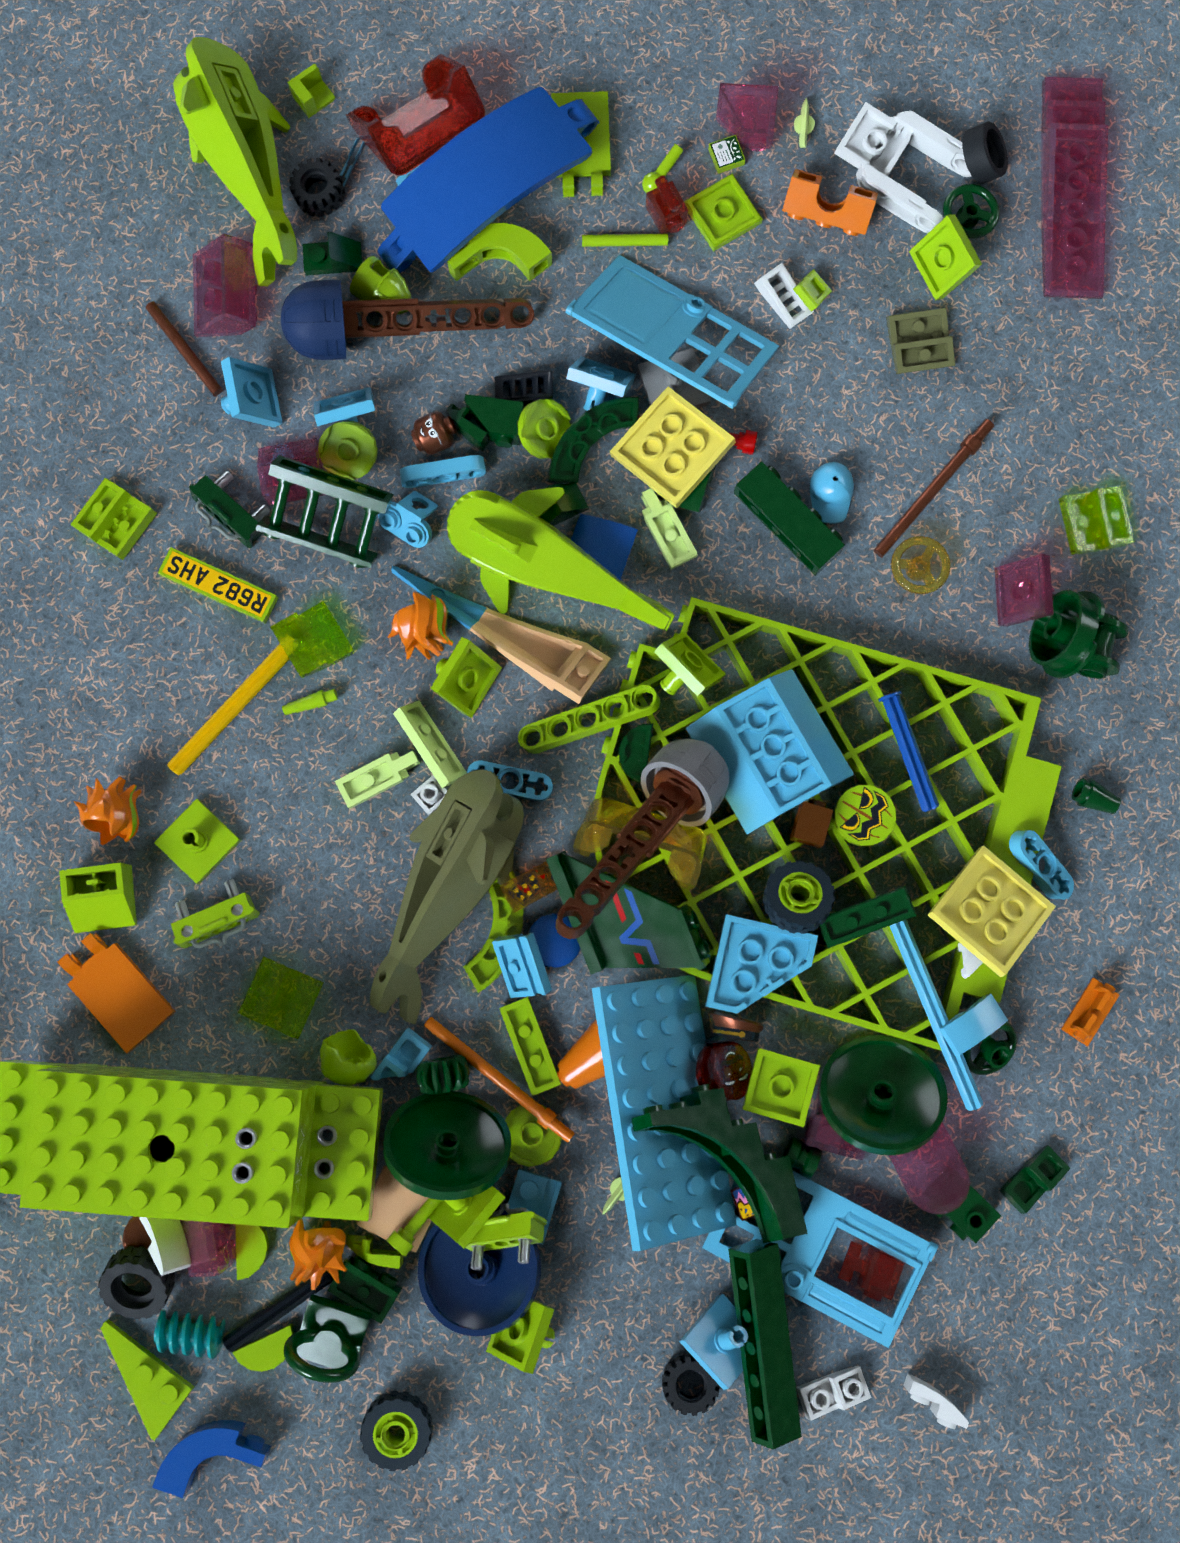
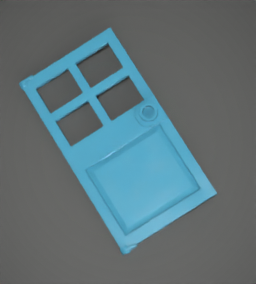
M618 255L577 300L574 299L567 306L565 311L568 315L578 319L731 409L736 407L741 395L779 348V345L712 308L713 306L706 303L702 298L684 292L621 255ZM706 318L729 330L716 347L692 334ZM738 336L762 349L749 366L725 353ZM685 342L708 355L695 373L671 360ZM717 361L742 374L728 392L704 379L705 375Z

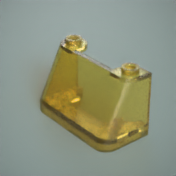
M601 797L595 799L590 804L577 832L573 845L574 853L589 858L591 853L600 852L605 847L608 848L612 834H618L639 808L609 798ZM651 812L652 817L657 820L666 819L665 816ZM678 823L658 848L671 852L667 867H669L674 879L678 880L677 886L692 891L697 885L701 872L707 839L702 829ZM645 831L634 832L635 837L639 840L646 841L651 838Z

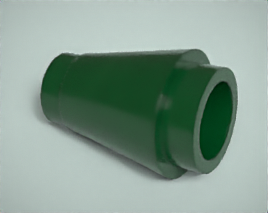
M1081 778L1072 791V800L1076 801L1077 805L1114 814L1121 804L1119 797L1092 778L1088 780Z

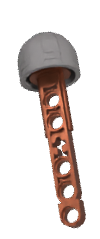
M694 739L675 740L664 746L643 769L641 773V786L647 800L617 834L618 840L576 889L574 899L570 897L559 910L556 919V930L562 937L576 939L582 936L593 923L594 917L601 913L646 856H652L677 823L684 826H700L706 823L720 806L727 792L729 771L724 758L712 745ZM657 810L666 819L657 820L652 817L651 812ZM645 831L651 838L646 841L639 840L635 837L634 832ZM625 854H629L631 856L626 857L623 860L621 866L618 865L620 856H624ZM603 872H609L617 880L613 883H606L600 879L599 875ZM592 894L598 898L599 902L595 905H588L582 901L581 896ZM566 916H574L580 921L581 925L575 928L569 927L564 924L562 919Z

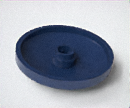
M504 1210V1212H503L501 1215H499V1216L509 1215V1214ZM434 1224L422 1244L418 1260V1281L425 1304L441 1324L462 1335L486 1336L508 1329L525 1315L537 1294L541 1278V1258L537 1243L530 1244V1257L527 1264L518 1262L519 1246L484 1251L482 1269L473 1270L471 1269L472 1251L462 1248Z

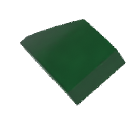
M450 404L446 412L452 418L458 431L483 452L489 443L487 432L470 422L472 417L468 407L463 406L462 409H459L454 404Z

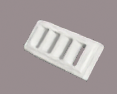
M783 263L776 266L754 283L762 296L789 329L814 312H811L794 292L793 288L796 286V283ZM777 278L781 283L772 287L770 283ZM785 287L788 292L778 297L777 292ZM792 296L795 301L785 307L782 302ZM799 305L802 310L791 317L789 312Z

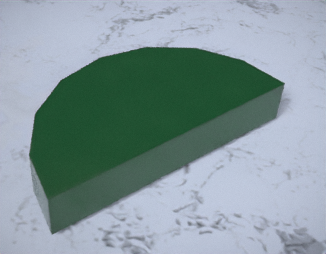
M653 723L641 724L630 730L623 737L619 747V763L624 773L638 783H641V773L648 764Z

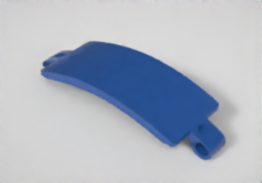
M543 87L535 88L504 104L466 128L441 147L382 202L381 209L395 229L379 246L377 250L378 255L390 270L394 268L398 270L399 274L410 267L416 255L429 272L436 271L473 237L510 207L547 182L592 155V148L585 141L584 137L593 132L600 122L582 99H577L558 107Z

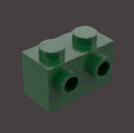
M947 1167L923 1193L930 1200L926 1206L939 1218L945 1215L953 1223L949 1228L962 1241L968 1238L977 1243L1001 1217L958 1172L950 1167Z

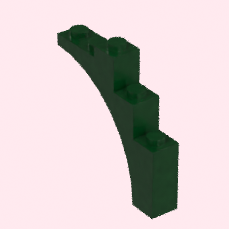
M709 1084L691 1088L692 1094L681 1097L680 1102L669 1104L668 1110H663L662 1105L643 1108V1115L631 1118L634 1132L658 1131L673 1134L698 1145L713 1156L731 1174L744 1193L756 1218L763 1243L808 1234L789 1156L776 1158L775 1153L764 1155L757 1123L743 1124V1119H730L723 1088L710 1090Z

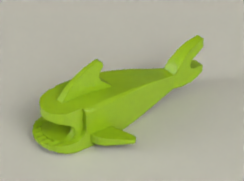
M194 37L186 47L188 66L179 72L173 82L176 96L175 101L189 132L191 158L195 163H202L206 159L225 186L255 219L256 224L253 233L254 270L258 285L268 287L275 281L276 261L280 265L290 266L297 261L296 237L283 208L276 148L271 127L273 126L287 133L290 130V125L271 101L259 91L248 64L239 54L215 40L206 37Z
M561 487L524 491L512 501L494 492L476 490L461 496L450 509L447 518L448 537L459 553L471 559V563L481 567V583L501 614L507 613L509 610L510 580L541 590L619 609L634 618L668 631L676 616L658 601L630 589L561 531L540 518L542 514L564 496L565 491Z

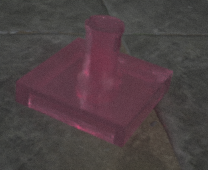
M1038 554L994 568L998 626L1007 627L1054 615L1052 596L1055 594H1052V592H1055L1051 583L1050 555Z

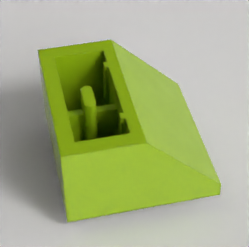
M120 862L59 870L62 903L74 933L137 926L132 865Z

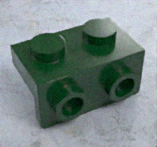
M349 1255L343 1262L347 1271L339 1270L340 1283H336L333 1280L327 1291L354 1308L371 1313V1318L382 1324L402 1287L397 1285L399 1281L394 1276L386 1272L379 1274L370 1268L372 1266L371 1263L366 1262L358 1255H355L354 1258Z

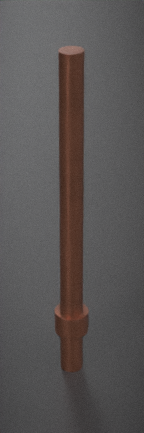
M985 419L972 435L969 434L962 441L959 451L873 550L874 553L883 558L965 460L982 446L981 442L994 428V424L990 420Z

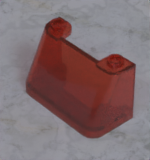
M439 54L427 62L422 70V80L427 91L381 120L373 108L362 105L346 114L352 128L388 171L401 176L407 174L424 163L459 133L485 117L484 105L465 65Z

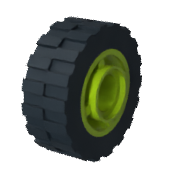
M790 861L782 867H777L773 874L771 873L763 896L764 910L770 916L772 923H776L778 928L785 929L789 933L795 934V932L805 934L807 931L818 929L819 925H823L826 922L834 904L835 897L833 895L835 889L831 884L830 877L820 867L817 868L810 862L796 861L791 863ZM800 893L806 900L797 901L791 894Z
M392 1391L390 1394L385 1393L381 1395L377 1401L374 1400L371 1403L369 1410L367 1409L360 1429L362 1449L364 1454L368 1455V1459L372 1463L377 1464L381 1469L386 1468L390 1469L389 1471L395 1472L399 1469L402 1471L406 1470L409 1466L416 1465L419 1459L424 1457L427 1447H429L433 1426H431V1413H428L426 1404H423L416 1395H410V1392ZM398 1425L403 1428L405 1433L401 1436H394L390 1433L389 1427Z

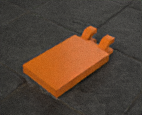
M90 933L81 942L94 954L82 964L74 954H65L57 963L73 977L67 983L69 988L127 1054L176 1011L118 943H113L108 947L97 933L94 935Z

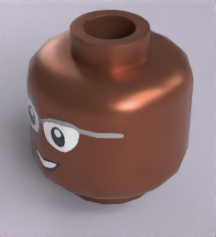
M438 411L415 420L414 429L411 430V436L417 449L420 452L425 451L429 455H434L451 447L454 443L453 434L457 433L452 418L450 416L445 418Z

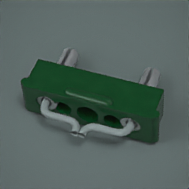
M228 471L222 474L215 482L205 475L195 485L191 484L189 490L192 498L197 502L196 510L207 520L205 527L209 531L218 530L227 539H238L247 548H252L253 542L263 533L257 531L256 526L265 515L267 516L271 512L269 507L263 504L252 515L245 511L222 490L233 479L232 474ZM200 506L204 508L211 516H213L221 525H223L231 534H233V536L229 535L224 529H222L218 525L211 526V518L200 509Z

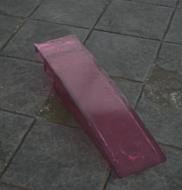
M1045 77L1042 82L1041 233L1044 297L1103 298L1108 125H1105L1106 102L1102 101L1103 79Z

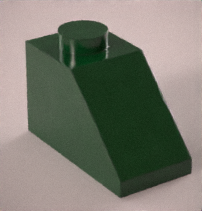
M465 394L464 401L466 407L470 409L471 416L479 427L487 432L491 442H495L497 446L510 448L512 445L520 446L518 420L524 409V402Z

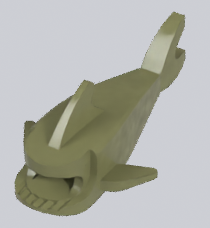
M483 769L474 770L458 778L446 792L438 809L431 813L410 834V841L414 843L421 842L409 874L389 953L381 962L373 979L370 1005L379 1012L386 1014L399 997L400 1017L406 1022L415 1025L422 999L420 978L416 967L464 920L487 893L496 878L498 880L497 883L504 887L510 881L509 873L512 872L515 841L523 824V806L517 798L503 793L500 785L501 781L491 771Z

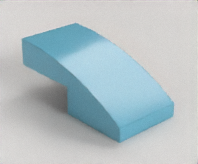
M988 994L980 998L966 1011L956 1014L939 1030L955 1056H959L995 1032L1008 1019L993 995Z

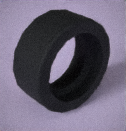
M987 121L966 130L962 138L963 155L967 169L975 181L984 184L1006 174L1008 168L1006 145L996 125Z

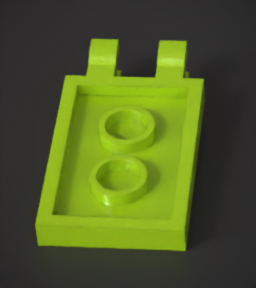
M608 91L551 93V98L558 107L574 100L582 99L600 122L593 132L584 137L585 141L592 148V155L582 163L556 177L562 178L563 197H574V177H591V195L603 196V176H611Z

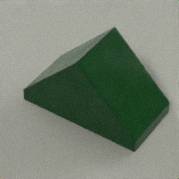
M567 483L548 486L547 488L561 487L564 489L565 494L542 514L540 518L555 526L588 510L589 507L577 484Z

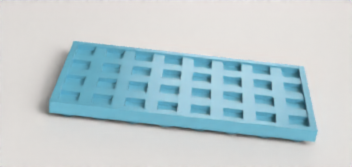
M687 975L592 988L632 1251H643L736 1226L728 1171L713 1156L698 1145L679 1136L658 1131L634 1132L631 1118L643 1115V1108L662 1105L663 1110H668L669 1104L680 1102L681 1097L692 1094L691 1088L709 1084L710 1090L714 1089L707 1045L704 1042L706 1039L695 976Z

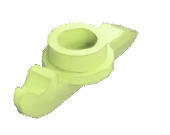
M805 98L802 104L801 115L797 116L794 121V129L800 134V148L807 147V135L814 130L815 126L814 119L809 115L807 98Z
M621 1177L615 1178L610 1185L611 1196L606 1201L602 1214L610 1211L618 1200H625Z

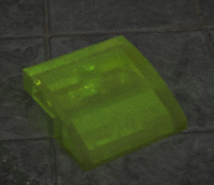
M1122 486L1097 488L1090 493L1069 494L1058 499L1071 555L1117 548L1135 543Z
M324 601L299 615L295 612L270 627L301 678L332 666L355 653Z
M263 956L238 1014L259 1024L269 1026L292 1038L299 1039L324 982Z

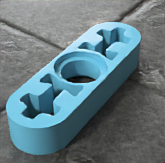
M480 455L415 464L400 469L401 484L404 488H415L476 478L486 474L484 457Z
M482 760L473 762L467 769V773L479 770L480 767H484V770L491 771L492 773H494V769H498L500 771L497 776L500 781L507 773L516 774L519 778V783L514 789H506L500 783L503 793L514 797L541 802L547 800L553 792L551 779L543 773ZM523 776H530L527 782L537 784L538 779L544 780V786L548 787L547 791H542L540 795H535V789L526 787V793L520 792L524 785Z
M1015 831L1009 841L1010 851L1021 865L1034 874L1033 880L1048 898L1068 899L1074 890V881L1068 871L1035 831ZM1041 857L1045 861V869L1042 873L1039 870V860Z

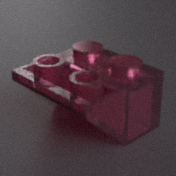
M317 438L258 449L257 470L261 494L268 505H274L279 484L276 477L268 475L270 464L280 455L322 469L321 458H319ZM296 484L291 485L287 502L306 499L308 491L305 487Z
M180 1220L191 1258V1265L188 1267L189 1277L217 1276L234 1264L233 1259H236V1246L234 1240H229L228 1227L231 1224Z

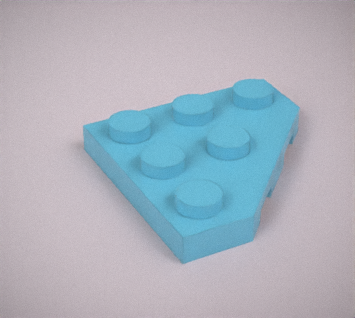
M726 914L705 1007L737 1014L785 984L788 980L812 966L818 935L810 933L801 934L799 932L793 934L775 925Z

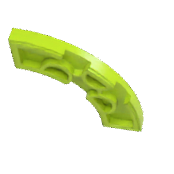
M513 870L509 873L510 881L505 887L497 883L498 880L496 878L488 891L493 906L491 931L481 951L469 963L463 966L478 993L491 985L502 973L492 941L501 936L517 935L522 932L523 900L516 897L517 894L510 889L514 885L517 886L516 884L518 883ZM510 891L511 893L513 892V894H515L514 898L510 895Z

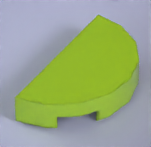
M235 1224L237 1280L249 1278L261 1268L268 1257L270 1244L267 1232L261 1226Z
M291 1323L246 1344L232 1353L237 1361L249 1370L263 1372L274 1369L285 1360L284 1345L287 1339L294 1334L293 1324Z

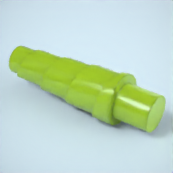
M335 689L325 692L319 690L316 693L283 705L282 710L284 715L321 708L327 706L330 702L338 700V695Z

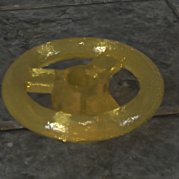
M916 536L906 539L898 545L892 555L891 570L894 579L903 589L914 594H928L938 590L944 585L950 574L951 563L946 549L938 541L930 537ZM915 545L927 546L921 556L913 557L912 559H901L903 553L908 548ZM934 552L939 555L942 564L940 575L936 580L930 572L929 561ZM915 563L922 564L924 570H918ZM901 569H905L907 576H908L911 580H913V581H922V580H923L924 583H925V585H916V584H913V583L909 582V581L903 576V574H902V572H901Z

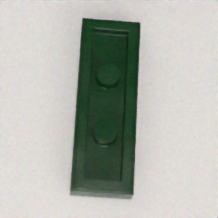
M906 886L829 914L826 922L823 925H819L827 947L831 948L917 916Z

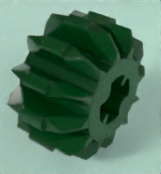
M453 1055L422 1061L417 1066L416 1076L420 1091L424 1094L432 1095L465 1088L469 1084L470 1072L466 1057Z

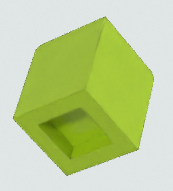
M316 64L311 65L287 82L293 99L308 118L335 100L334 94L322 80L320 70Z

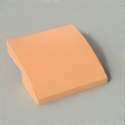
M383 1166L375 1182L372 1218L369 1221H357L356 1224L387 1240L394 1230L398 1231L400 1227L405 1228L428 1198L416 1194L401 1185L391 1174L388 1167ZM429 1218L414 1235L415 1240L412 1243L414 1246L411 1249L412 1252H417L431 1223Z

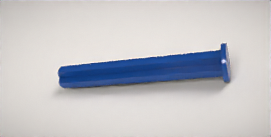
M902 691L883 696L878 701L883 702L920 807L923 812H927L939 807V803L900 698Z

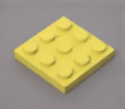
M668 386L610 450V455L675 508H678L736 441L731 434Z
M983 845L978 848L927 915L999 977H1003L1014 965L1056 906Z

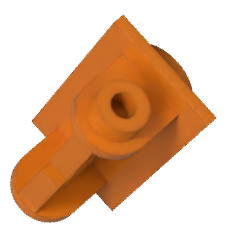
M1092 978L1061 1030L1088 1047L1119 997V994L1115 992L1116 988L1108 983L1103 984Z

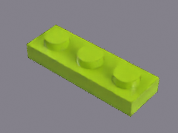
M529 997L500 1007L501 1015L532 1096L561 1085Z

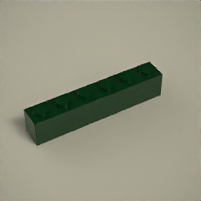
M755 1239L729 1248L728 1251L737 1325L745 1328L748 1333V1340L746 1343H743L744 1345L740 1347L751 1442L774 1450L802 1436L779 1246L777 1243H763V1240Z

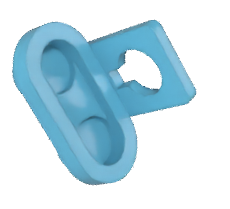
M413 491L398 503L392 502L385 514H378L379 523L384 529L409 545L421 548L432 539L431 527L424 519L436 511L438 505L417 491ZM412 501L421 502L427 508L415 509L412 507Z

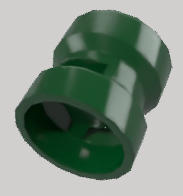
M792 1137L782 1157L789 1156L792 1168H798L800 1175L810 1179L818 1167L822 1150L814 1146L807 1148L803 1141Z

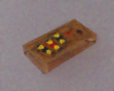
M547 861L500 886L514 913L558 890Z

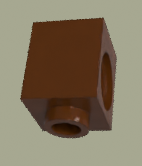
M809 799L808 802L799 804L790 840L816 848L824 846L833 810L826 808L827 803L816 799Z

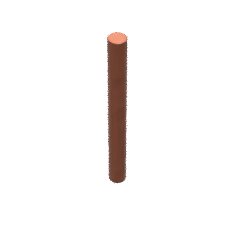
M154 301L148 303L146 310L212 395L216 397L223 392V388Z

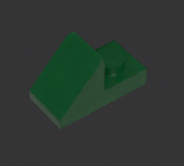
M327 232L328 242L302 244L306 276L356 272L362 264L361 242L342 235Z

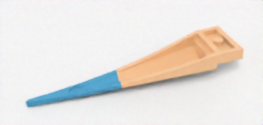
M392 566L391 568L394 575L420 594L428 598L432 594L441 598L448 609V615L551 691L556 689L580 704L611 660L610 657L586 642L514 619L451 593L397 566Z

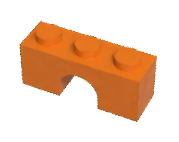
M798 169L794 170L783 205V212H787V215L793 219L803 220L807 218L814 220L818 226L824 228H831L832 226L842 228L843 232L848 235L858 236L859 234H866L878 192L850 185L846 198L839 203L831 204L826 202L820 195V184L823 176Z

